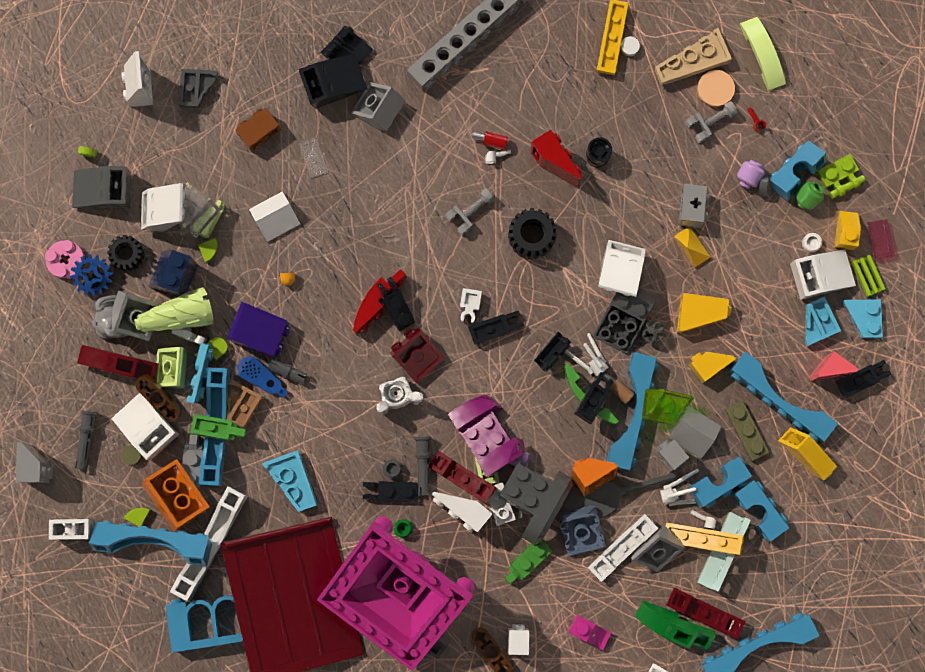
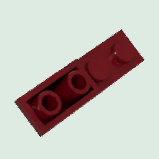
M81 345L77 364L133 378H139L144 374L154 378L158 364L86 345Z

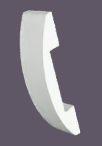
M644 514L619 536L588 568L602 582L640 544L645 542L658 527Z

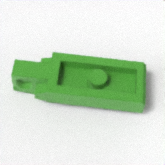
M194 414L190 434L234 441L235 437L245 439L247 431L246 429L238 428V424L231 420Z
M543 540L539 544L529 545L511 563L509 567L511 572L504 579L509 584L516 578L521 581L552 550Z

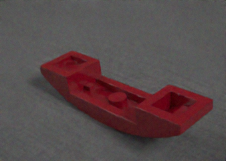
M440 451L437 452L429 464V468L485 504L488 503L497 487Z
M675 587L666 603V606L738 639L745 624L744 620Z

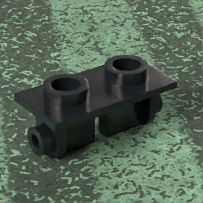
M558 331L534 361L543 371L551 370L559 360L557 356H562L570 348L571 341L566 337L564 338Z

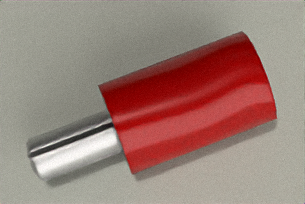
M486 131L485 135L473 132L471 136L473 139L483 141V145L497 150H505L508 140L507 136Z

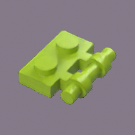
M851 154L816 172L825 189L832 185L834 190L829 192L832 199L837 196L842 197L847 191L860 187V184L866 182L863 175L857 178L854 176V173L858 172L859 168ZM847 178L849 182L844 185H840L839 181Z

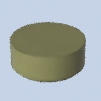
M133 445L125 447L121 454L122 460L129 465H135L142 459V455Z

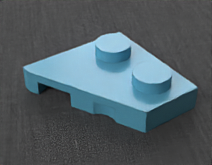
M825 296L806 305V347L841 331Z
M881 300L842 301L843 306H846L851 315L850 318L853 324L857 326V331L861 338L883 337Z

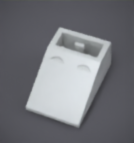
M183 183L150 188L142 192L141 230L164 232L182 222L185 216V210L182 208L185 198Z
M608 240L598 287L606 291H615L625 296L636 297L645 249Z
M845 249L807 256L790 263L800 300L856 286Z
M140 393L112 418L131 444L149 461L179 435Z
M437 492L432 493V496H434L433 501L441 508L443 506L449 509L448 514L456 521L460 518L465 522L463 527L471 533L473 531L477 533L492 515L478 501Z

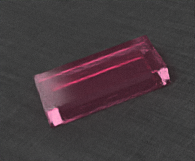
M888 220L868 222L867 226L875 260L894 257L895 252Z

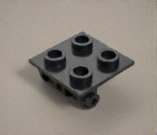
M344 26L320 53L328 60L355 54L360 65L373 49L354 33L353 28Z

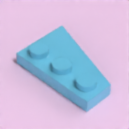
M200 344L195 364V370L198 372L194 375L190 384L193 393L192 396L188 395L186 402L197 403L206 396L204 384L205 379H207L209 360H212L214 352L211 349V344Z
M299 450L262 463L298 512L318 505Z

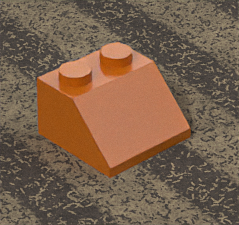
M593 458L580 459L573 464L571 478L585 497L617 477L618 465Z

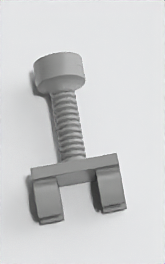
M733 102L726 103L722 111L707 120H703L699 112L686 120L685 123L688 128L698 123L703 132L695 137L698 144L711 137L712 133L708 126L726 116L732 118L738 114Z
M487 188L480 193L481 198L466 209V211L461 212L457 206H454L445 214L449 222L457 215L465 222L457 229L461 236L473 227L468 217L485 203L490 205L496 200Z

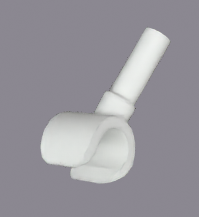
M511 150L502 152L489 151L485 156L486 164L496 163V157L509 155Z
M692 510L691 515L705 521L704 527L715 529L716 520L714 518Z

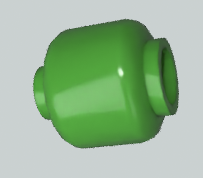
M806 182L795 194L797 205L802 209H814L824 199L823 187L817 182Z

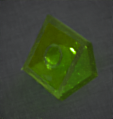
M645 389L642 417L645 420L673 425L694 397L665 389Z

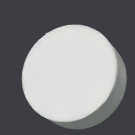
M629 36L622 40L620 49L624 55L634 56L637 54L640 44L635 37Z
M809 233L803 238L802 246L807 252H816L822 246V239L816 233Z

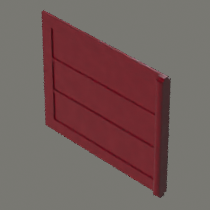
M332 517L220 543L250 672H303L364 655L359 632L317 601L318 597L342 566Z

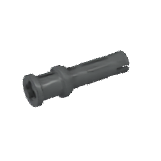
M81 410V425L78 426L80 439L75 468L87 470L92 433L96 431L94 424L98 412Z
M414 437L417 450L415 457L418 462V495H430L429 458L432 456V453H430V440L432 438Z

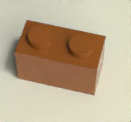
M266 107L263 110L259 109L254 112L252 118L248 121H242L238 124L237 129H235L238 136L251 152L281 130L279 124Z

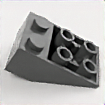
M104 166L74 170L72 208L130 209L131 171L127 166Z
M638 290L636 297L625 296L622 293L616 292L593 337L627 354L651 311L655 299Z

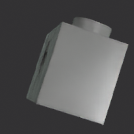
M684 183L681 190L679 226L701 228L703 223L707 222L708 211H705V204L709 202V193H706L707 186Z
M667 439L656 447L658 451L655 453V456L669 472L675 470L689 458L675 439L670 442Z

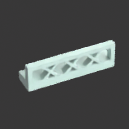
M729 512L720 532L744 536L751 520ZM711 551L697 583L718 592L735 555Z

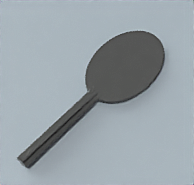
M673 472L622 488H618L612 482H607L585 497L576 486L567 495L564 507L567 512L593 505L596 506L598 517L602 518L610 514L618 506L622 495L674 481L676 476Z

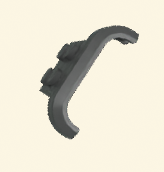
M518 463L501 491L499 498L532 516L522 538L535 545L542 542L574 484L572 478L561 471H558L553 482Z

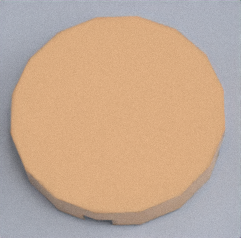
M712 70L705 73L697 86L700 100L706 103L707 106L714 108L722 107L730 102L735 92L733 79L729 74L720 70Z

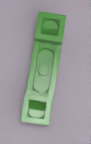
M567 363L564 366L565 377L570 390L580 403L585 395L575 383L580 379V376ZM607 407L599 411L596 416L599 420L611 425L619 422Z

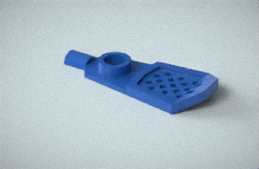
M254 356L242 358L237 365L239 377L270 394L277 393L283 398L287 395L288 391L281 387V381ZM270 380L274 381V386L271 388L267 386Z

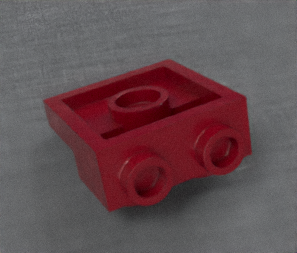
M412 328L405 334L406 339L401 343L397 341L390 348L392 351L389 354L413 381L418 383L445 357L422 330Z

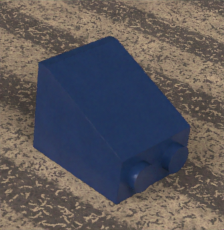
M175 250L162 251L148 287L179 297L188 292L198 264L189 255Z

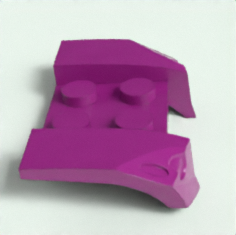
M481 395L468 400L448 415L457 430L460 431L477 459V463L488 478L526 453L523 439L517 437L510 439L494 412L501 410L502 407L490 396Z

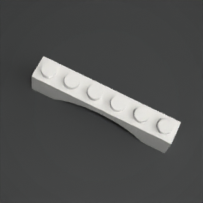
M227 486L204 533L213 544L207 566L187 563L171 588V593L186 601H191L221 546L220 543L224 541L248 496Z

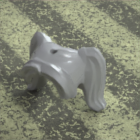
M117 295L101 297L95 302L97 312L92 325L101 339L128 336L127 334L112 330V308Z

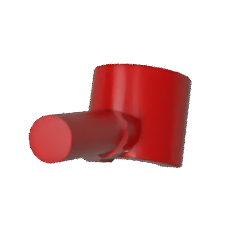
M749 107L747 110L754 122L753 129L757 132L760 131L757 126L758 123L765 129L766 122L759 120L753 109Z

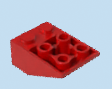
M549 130L531 142L530 152L539 166L578 187L582 178V171L577 164L574 165L571 161L572 156L567 149H563L560 144L562 141L559 135Z

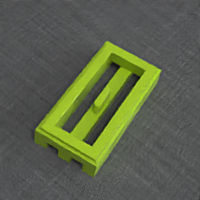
M871 255L851 262L866 297L886 289ZM865 261H867V264H868V266H869V268H870V270H871V272H872V275H873V277H874V279H875V281H876V283H877L878 289H877V287H876V285H875V282H874V280H873V278H872V276H871V273H870V271H869V269H868V267H867ZM859 263H861L873 291H870L858 265Z

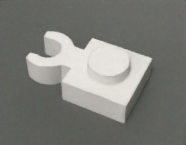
M463 288L460 308H464L465 311L461 314V322L464 321L466 315H470L472 318L471 323H474L475 314L473 310L479 311L482 291Z
M189 327L172 330L171 332L175 336L199 345L207 341L204 337L193 334L191 332L192 329Z

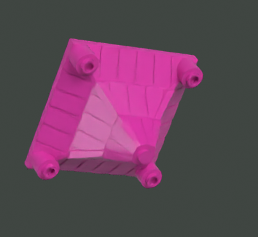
M381 516L376 518L317 601L413 671L471 600L475 591V584L472 580L465 577L459 578L455 583L443 573L437 571L423 554L409 550L404 544L394 539L390 535L393 530L392 522L388 518Z

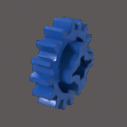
M89 254L88 259L81 256L82 262L76 260L74 263L77 268H71L75 274L71 275L70 278L76 280L73 286L78 284L79 288L77 291L79 292L84 289V295H87L89 291H91L92 296H95L96 291L102 294V288H109L106 283L112 282L109 276L113 275V272L108 271L111 264L105 265L106 259L104 258L100 261L99 255L92 258V255ZM92 262L90 267L81 268L82 265ZM99 265L103 268L105 275L98 269ZM93 270L94 275H96L97 277L89 279L90 275H88L87 273H90V271ZM79 276L84 278L85 285L81 282ZM97 281L103 282L97 287H92L93 283Z

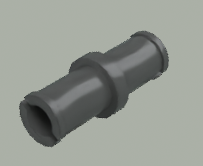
M274 358L271 359V363H269L267 368L282 375V378H289L303 385L307 377V373L292 368L290 364H283Z

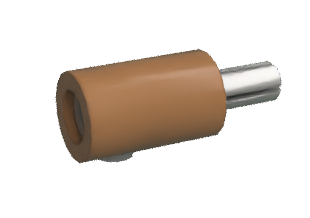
M606 372L604 373L603 379L606 382L609 379L614 381L610 391L626 404L635 393L618 378L615 381Z

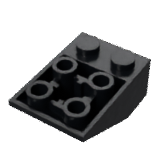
M355 54L317 62L298 69L310 105L315 109L367 89Z

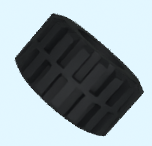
M530 208L529 211L524 209L522 213H517L511 221L508 232L509 244L513 247V251L515 253L518 252L521 257L526 256V259L531 257L538 259L539 256H545L552 249L557 235V228L554 225L553 218L550 219L547 212L544 214L541 209L535 211L534 208ZM530 224L537 225L543 231V239L538 243L526 242L521 236L522 228Z

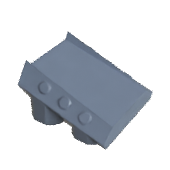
M589 505L567 512L563 511L558 515L565 547L569 556L606 546L596 506Z

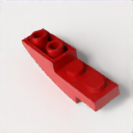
M401 269L392 276L398 289L405 284L406 274ZM382 277L368 291L358 309L353 326V332L356 335L359 333L363 334L370 327L368 324L373 319L377 321L383 315L384 307L380 303L382 296L377 284L382 283L387 294L392 289L388 281L386 282Z

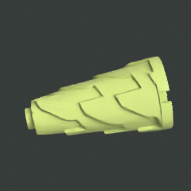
M203 287L197 288L137 315V319H134L137 331L141 330L143 333L168 329L176 330L213 324L214 320L210 301L206 298L203 299V296L207 295Z

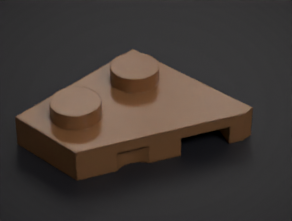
M230 378L226 420H231L238 424V428L245 429L263 397Z

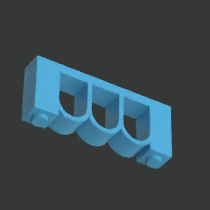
M222 596L214 603L204 599L193 601L190 604L189 601L183 602L182 598L171 600V604L166 605L172 653L242 642L241 633L221 636L218 607L224 600L233 601V596ZM197 604H203L210 610L214 634L212 638L193 639L191 611Z

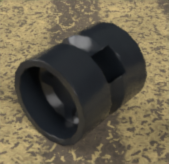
M597 137L590 141L586 151L587 162L597 168L606 165L612 154L611 143L602 137Z

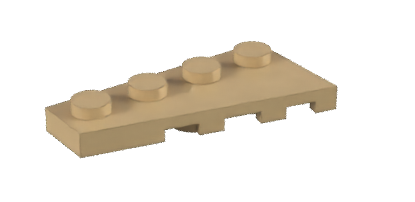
M716 28L708 36L700 38L692 46L689 45L679 54L673 55L657 65L655 72L661 86L731 63L732 58L719 28Z

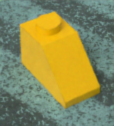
M838 211L834 248L853 251L859 246L861 226L858 213Z
M699 352L691 358L692 363L689 364V367L701 383H704L736 358L732 355L705 352L702 355Z

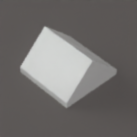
M283 191L249 209L267 242L301 225Z

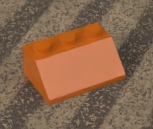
M177 459L143 480V488L173 532L192 522L210 507Z

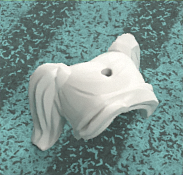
M399 377L393 381L382 383L379 386L382 401L377 404V411L383 415L390 409H399L407 406L409 403L418 405L424 399L423 394L412 392L409 382L405 377Z

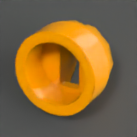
M280 273L281 283L285 286L292 285L295 281V273Z

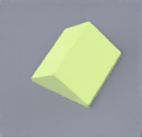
M183 347L161 348L157 350L156 363L158 364L155 380L162 388L185 389L188 351Z

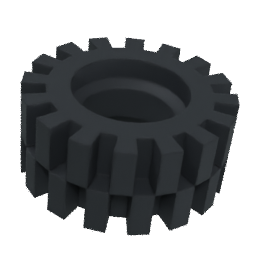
M123 235V237L118 236L116 240L113 239L111 241L112 245L109 244V251H107L108 259L111 263L122 271H132V268L137 269V265H141V260L144 259V249L141 243L130 235L129 237L127 235ZM129 246L132 248L133 255L130 259L122 260L119 257V251L122 247Z

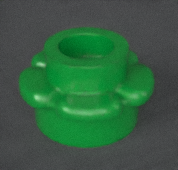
M398 520L395 523L394 533L396 536L407 538L412 533L413 527L409 520Z

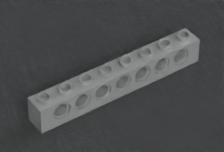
M484 0L407 69V76L422 91L426 88L430 89L436 83L435 80L439 76L443 77L448 73L449 67L452 64H458L467 51L471 52L477 46L476 43L480 39H486L491 33L490 30L494 27H499L508 14L510 16L514 14L518 9L517 6L522 2L526 3L528 0ZM501 6L503 9L501 11L494 10V7ZM487 18L489 19V22L482 23L480 22V19ZM468 30H473L476 32V34L473 36H469L466 34V32ZM455 42L462 44L460 48H455L452 45ZM445 54L448 56V59L440 60L438 57ZM429 66L435 69L431 73L425 71Z

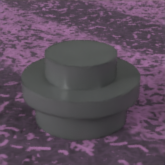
M391 459L384 463L383 473L387 478L395 479L400 476L402 466L397 460Z

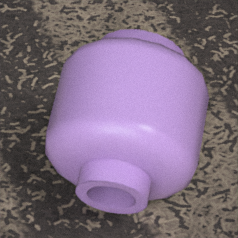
M752 159L745 161L737 173V178L741 180L739 184L748 189L750 186L758 187L760 180L765 175L764 166Z

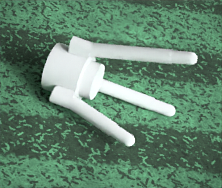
M588 333L587 336L597 354L596 357L589 346L584 343L585 349L593 359L589 362L590 367L568 350L564 353L585 368L590 375L594 373L597 376L600 372H604L608 366L591 334Z
M698 469L671 484L663 486L664 489L660 490L664 505L669 504L670 507L682 504H696L694 499L677 500L680 495L696 491L695 487L678 492L676 488L672 489V487L698 473Z

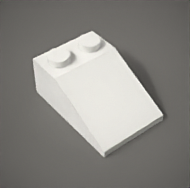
M135 51L125 63L124 72H122V81L126 85V90H123L124 101H127L130 107L153 105L150 68L140 52Z

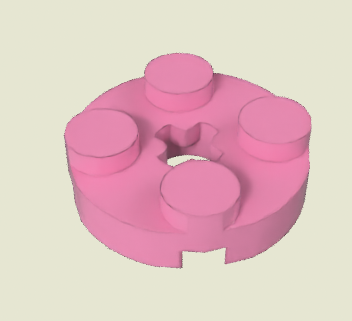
M69 240L59 241L53 244L45 253L46 266L54 276L71 279L70 276L75 274L71 268H77L74 262L76 260L82 262L80 257H85L77 244ZM64 255L66 257L70 256V258L68 259V264H65L64 262L61 263L62 257Z

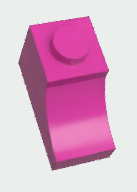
M577 614L567 631L601 650L604 649L611 635V632Z

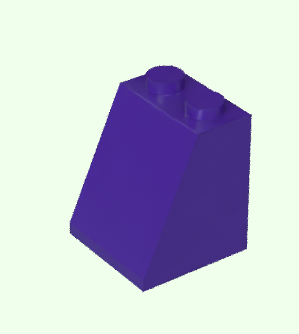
M241 302L227 338L234 344L276 359L277 354L280 355L283 350L284 344H281L283 338L288 336L291 327L288 326L289 322L287 320Z

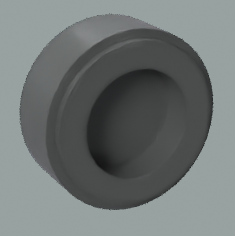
M763 177L760 180L759 195L766 196L768 177Z

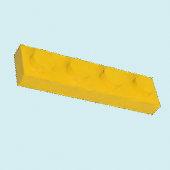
M610 0L596 70L598 73L615 76L628 2Z
M666 523V527L686 547L741 556L744 542L743 535Z

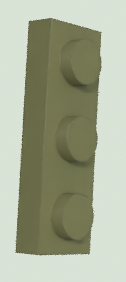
M743 401L724 409L750 461L769 453Z

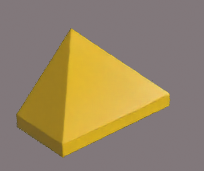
M687 227L674 236L694 268L711 258L691 227Z

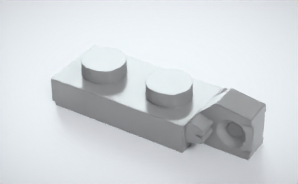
M190 435L189 445H185L183 449L182 467L197 489H201L199 477L203 446L199 445L198 435Z

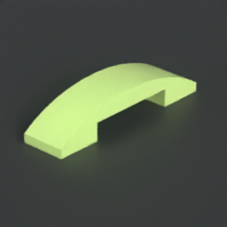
M755 17L740 23L739 25L746 41L749 40L762 70L761 76L767 90L771 91L786 85L784 73L775 48L759 18Z

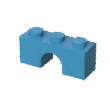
M809 140L804 145H800L793 157H789L784 162L783 167L772 174L770 178L771 189L789 201L801 187L800 179L795 176V173L799 170H808L815 174L827 162L826 152Z
M740 456L719 468L724 477L723 483L720 486L713 485L708 477H704L687 487V489L694 487L697 489L694 492H690L699 508L704 506L709 508L717 503L715 499L718 497L725 498L733 493L731 489L738 486V488H741L749 483L747 479L752 477Z
M752 480L732 495L743 510H747L753 505H757L762 509L763 519L755 527L767 542H771L789 529L787 525L788 520L782 513L779 514L776 511V504L770 497L767 498L765 496L763 486L758 481Z

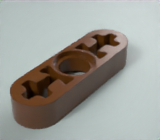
M144 374L136 380V389L165 420L173 422L180 417L181 407L152 376ZM147 380L149 384L142 387L141 384ZM154 387L155 390L151 394H149L148 392L150 391V389ZM154 394H161L164 399L163 402H156ZM168 401L169 404L163 409L162 406ZM175 409V413L170 416L168 412Z
M482 627L474 629L471 635L472 641L494 672H498L500 667L497 663L494 666L492 662L497 661L500 656L504 658L500 660L504 666L508 665L507 671L512 672L511 663L488 631ZM478 631L480 633L484 632L486 634L484 635V639L486 640V642H488L489 639L492 641V643L487 644L483 650L480 647L484 645L482 641L475 640V638L477 637L476 632ZM489 647L497 649L498 654L495 658H489L486 655V650Z

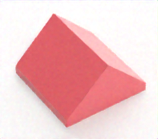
M834 351L823 358L810 376V381L848 376L858 372L856 366Z

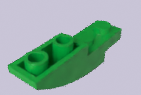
M642 601L635 613V618L649 629L688 649L694 645L708 650L716 637L715 631L680 619L679 613L646 601Z

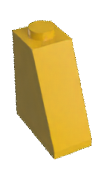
M683 293L680 299L676 333L681 334L724 321L731 314L732 306L729 305V299Z
M790 427L778 440L804 467L822 480L830 477L837 467L808 434Z

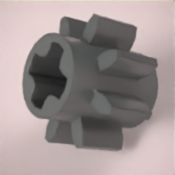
M650 319L641 327L643 330L642 337L647 343L654 342L657 344L666 336L663 333L665 327L659 321L653 322Z

